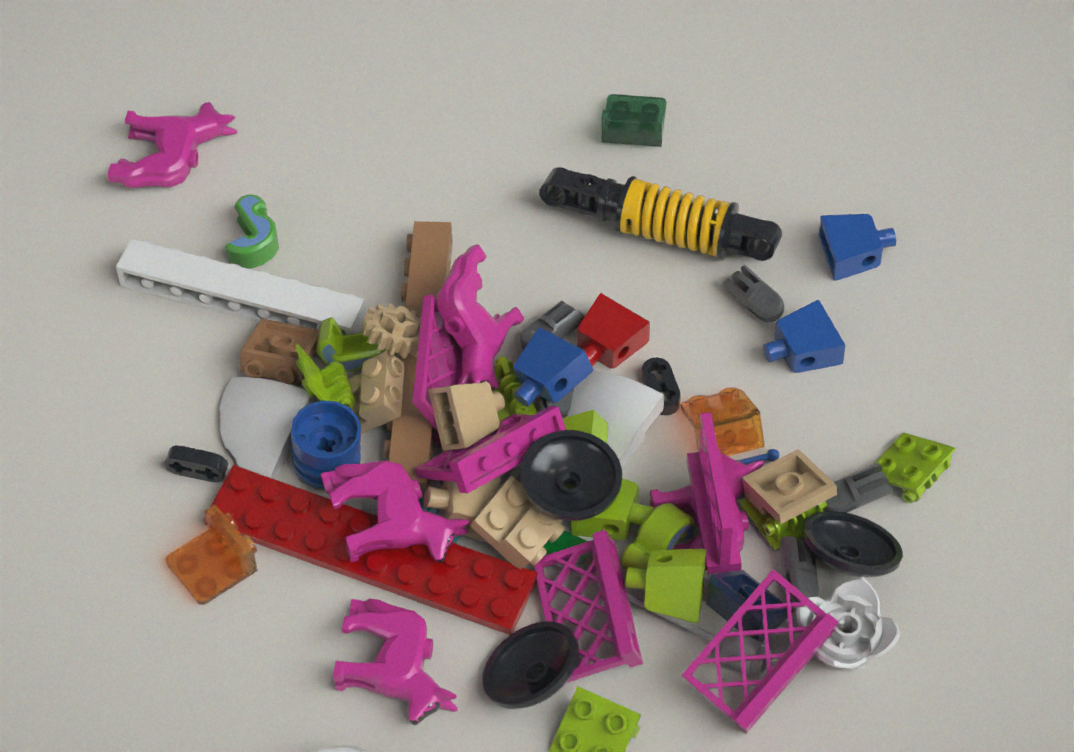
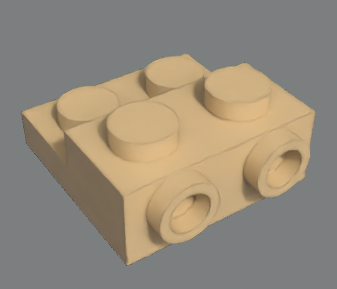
M389 351L364 361L362 373L348 379L355 399L352 411L358 416L361 434L401 417L405 363L396 356H391Z
M799 449L742 477L745 498L762 515L770 513L780 524L837 495L836 484Z
M512 475L502 484L469 524L513 566L522 569L529 563L535 566L547 553V550L543 548L544 544L548 540L553 543L565 530V527L561 525L564 520L551 517L537 509L526 497L521 483Z

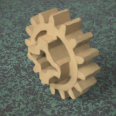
M388 303L387 308H385L381 304H377L376 309L370 307L365 314L361 326L364 328L362 335L369 337L367 341L369 344L377 343V350L386 349L385 352L389 351L391 356L400 353L403 358H406L407 354L410 353L412 356L417 357L421 317H416V311L409 312V309L402 305L395 308L391 303Z

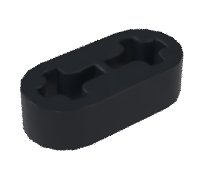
M654 357L648 359L642 366V382L644 385L660 393L665 392L667 399L671 400L670 402H665L664 400L663 411L660 415L674 414L680 407L681 395L672 368L668 361L663 358ZM652 371H657L658 374H661L660 381H657L656 375L651 373Z
M179 445L172 446L169 449L164 461L165 467L174 474L214 483L221 482L224 479L229 465L228 461L219 454Z

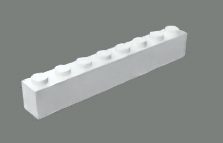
M131 239L116 265L120 286L256 322H260L263 318L319 330L323 320L333 317L341 328L342 334L348 335L361 332V326L366 314L365 299L359 298L356 295L339 293L323 286H312L295 279L281 278L270 275L265 271L250 270L233 263H223L206 256L192 255L179 249L161 247L148 241L142 242Z

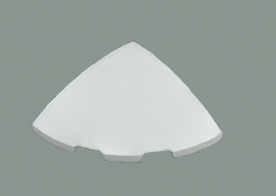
M593 370L590 375L574 387L571 408L566 417L594 409L608 423L607 444L616 453L622 468L645 440L646 430L663 411L664 394L629 378Z
M232 377L221 399L219 429L226 451H230L236 460L237 466L275 479L291 455L293 419L301 409L310 403H314V396L311 397L302 388L278 381L252 377Z

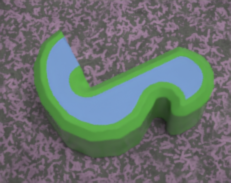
M244 195L236 201L234 208L239 214L237 222L246 235L228 243L225 249L228 263L251 269L261 266L272 259L279 249L275 222L268 216L264 200L257 195Z

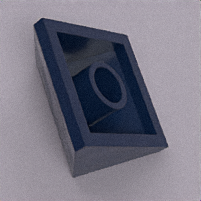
M744 570L712 574L708 580L707 605L728 622L760 583ZM766 589V605L784 603ZM761 596L753 604V606L762 605ZM787 609L766 610L768 629H777L788 619ZM762 610L746 612L742 617L743 631L764 630ZM737 623L734 627L739 631ZM764 635L750 636L760 642L765 640Z

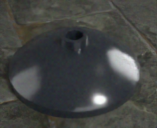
M561 430L539 438L529 447L522 460L520 480L526 497L541 512L561 520L579 521L590 519L603 513L614 503L621 489L622 468L616 453L602 439L583 431ZM566 485H572V486H574L575 488H574V489H568V488H565L564 486H566Z
M823 511L808 517L803 527V538L810 551L827 566L840 573L855 577H879L895 571L901 563L903 551L897 539L880 525L861 516L846 512Z
M553 621L538 622L517 630L501 642L489 657L482 678L485 693L493 703L507 709L527 708L549 699L566 684L576 667L579 657V644L575 635L567 626Z

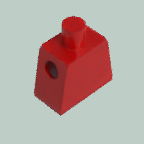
M600 293L577 329V347L585 351L592 367L598 361L610 369L616 368L649 342L650 321Z

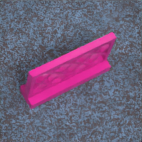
M431 294L423 296L412 403L434 427L433 441L438 447H442L428 389L457 385L462 374L463 351L453 335L446 331L444 327L445 322L437 308V300Z
M549 406L534 415L512 414L500 421L498 429L471 446L447 450L414 468L417 478L456 482L459 492L468 494L521 464L529 447L539 438L552 432L566 430L559 407Z
M711 412L701 413L698 452L687 453L686 462L702 549H707L706 571L707 574L741 571L742 561Z
M606 530L593 533L594 540L546 555L534 566L535 572H538L536 578L545 621L561 624L567 621L577 626L573 633L577 641L584 630L596 636L588 652L579 649V655L584 658L578 668L574 669L566 683L627 664L630 668L643 664L616 543ZM589 552L593 553L594 560L587 571L574 566L581 555ZM559 564L564 568L555 582L547 579L544 568ZM571 571L583 576L574 592L562 586ZM590 580L600 584V591L594 601L581 596ZM558 591L570 596L561 612L552 608L551 605ZM577 601L590 606L580 622L568 616ZM597 610L607 615V621L600 632L588 626ZM603 641H606L614 646L616 656L600 660L595 657V654Z
M773 569L681 676L731 718L744 732L748 733L838 628V621L828 612L825 613ZM773 581L786 590L787 603L765 604V591ZM790 594L799 602L790 603ZM761 596L762 605L753 606V604ZM806 607L816 615L814 620L806 627L792 626L791 608ZM787 609L789 628L768 629L766 610ZM762 610L764 630L743 631L742 617L746 612ZM738 623L739 632H730ZM802 632L794 642L793 633ZM789 633V649L785 653L770 654L768 635ZM764 635L766 654L745 656L743 637ZM739 637L741 656L720 658L719 644L724 638ZM715 650L716 658L707 659L708 656ZM770 659H779L771 668ZM766 660L767 674L762 680L747 681L745 661ZM741 662L743 681L722 683L720 663ZM702 664H716L718 683L702 684L693 674ZM743 686L744 701L733 711L723 702L722 688ZM747 686H756L748 695ZM718 688L719 698L709 689Z

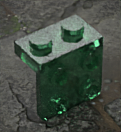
M622 94L608 95L606 109L602 111V142L662 147L666 99L662 97Z

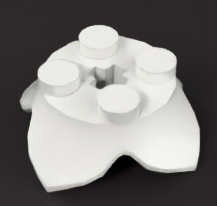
M863 576L840 584L835 588L828 600H823L817 596L808 597L825 613L828 612L838 621V628L814 654L816 658L827 665L837 668L862 670L866 667L867 662L886 654L898 642L901 636L897 623L889 617L881 616L880 600L877 592ZM806 607L796 608L799 627L808 626L816 617ZM843 630H850L851 633H843Z

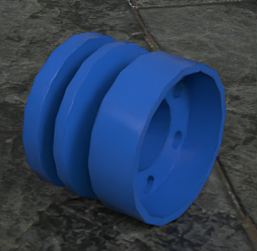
M319 401L310 403L301 409L293 419L291 428L292 465L295 474L303 483L314 488L324 489L320 474L335 471L336 467L343 464H360L361 425L358 416L349 407L339 402Z

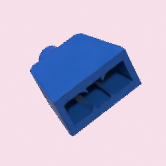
M869 214L820 216L818 236L834 281L877 268L881 264L883 248L896 246L894 229L877 230L873 218Z
M816 300L779 319L775 325V341L763 345V352L769 363L784 358L794 373L843 364L845 343L820 300Z
M539 327L514 364L513 370L522 385L513 395L517 401L526 407L538 395L552 403H556L590 375L594 369L584 350Z

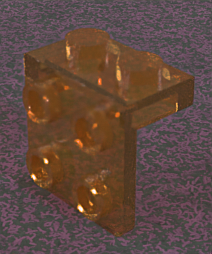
M734 387L725 388L718 394L709 396L696 395L689 398L688 401L681 403V411L694 427L697 450H699L701 413L710 412L720 453L731 456L765 447L760 411L742 389Z
M216 504L204 511L208 530L166 557L167 566L200 605L209 603L258 571L254 555L257 552L255 544L248 535L242 537L237 531L238 526L233 517L228 512L223 514Z

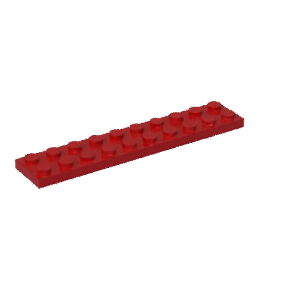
M236 465L232 466L204 517L206 526L507 635L513 634L537 583L536 576L538 572L526 568L519 569L507 561L456 543H452L443 563L435 562L426 545H414L404 549L369 551L361 555L358 561L351 563L346 550L347 543L345 537L378 524L377 515L346 504H342L340 508L334 509L329 498Z

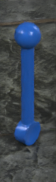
M770 449L766 454L737 461L747 465L760 460L775 461L780 455L778 450Z

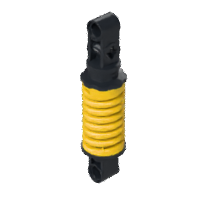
M557 167L551 170L539 189V196L545 204L574 211L581 215L594 216L604 222L607 219L614 221L616 233L631 234L632 232L637 237L643 235L645 239L650 240L654 238L657 242L665 241L671 246L677 244L680 248L688 247L694 252L700 249L702 254L715 256L719 260H724L728 252L751 257L759 261L769 260L782 238V230L776 223L738 214L739 205L736 202L730 203L717 200L716 203L714 198H709L705 205V197L703 195H698L694 200V195L691 192H687L683 196L682 191L676 189L671 194L670 187L665 186L660 190L658 184H652L637 179L634 176L628 178L626 184L617 183L615 179L608 178L606 180L595 175L582 174Z

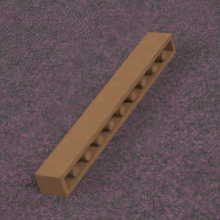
M414 221L413 234H407V252H411L410 258H405L404 277H408V283H402L401 300L405 302V308L409 309V312L413 310L417 312L415 316L418 318L422 315L423 296L432 294L437 300V293L443 287L450 273L453 245L451 222ZM408 353L406 358L400 355V360L405 363L401 417L387 423V430L392 432L391 439L385 440L384 457L391 462L401 464L409 475L410 480L416 478L420 485L422 496H424L427 487H430V479L417 478L414 468L433 458L434 427L412 403L417 357Z

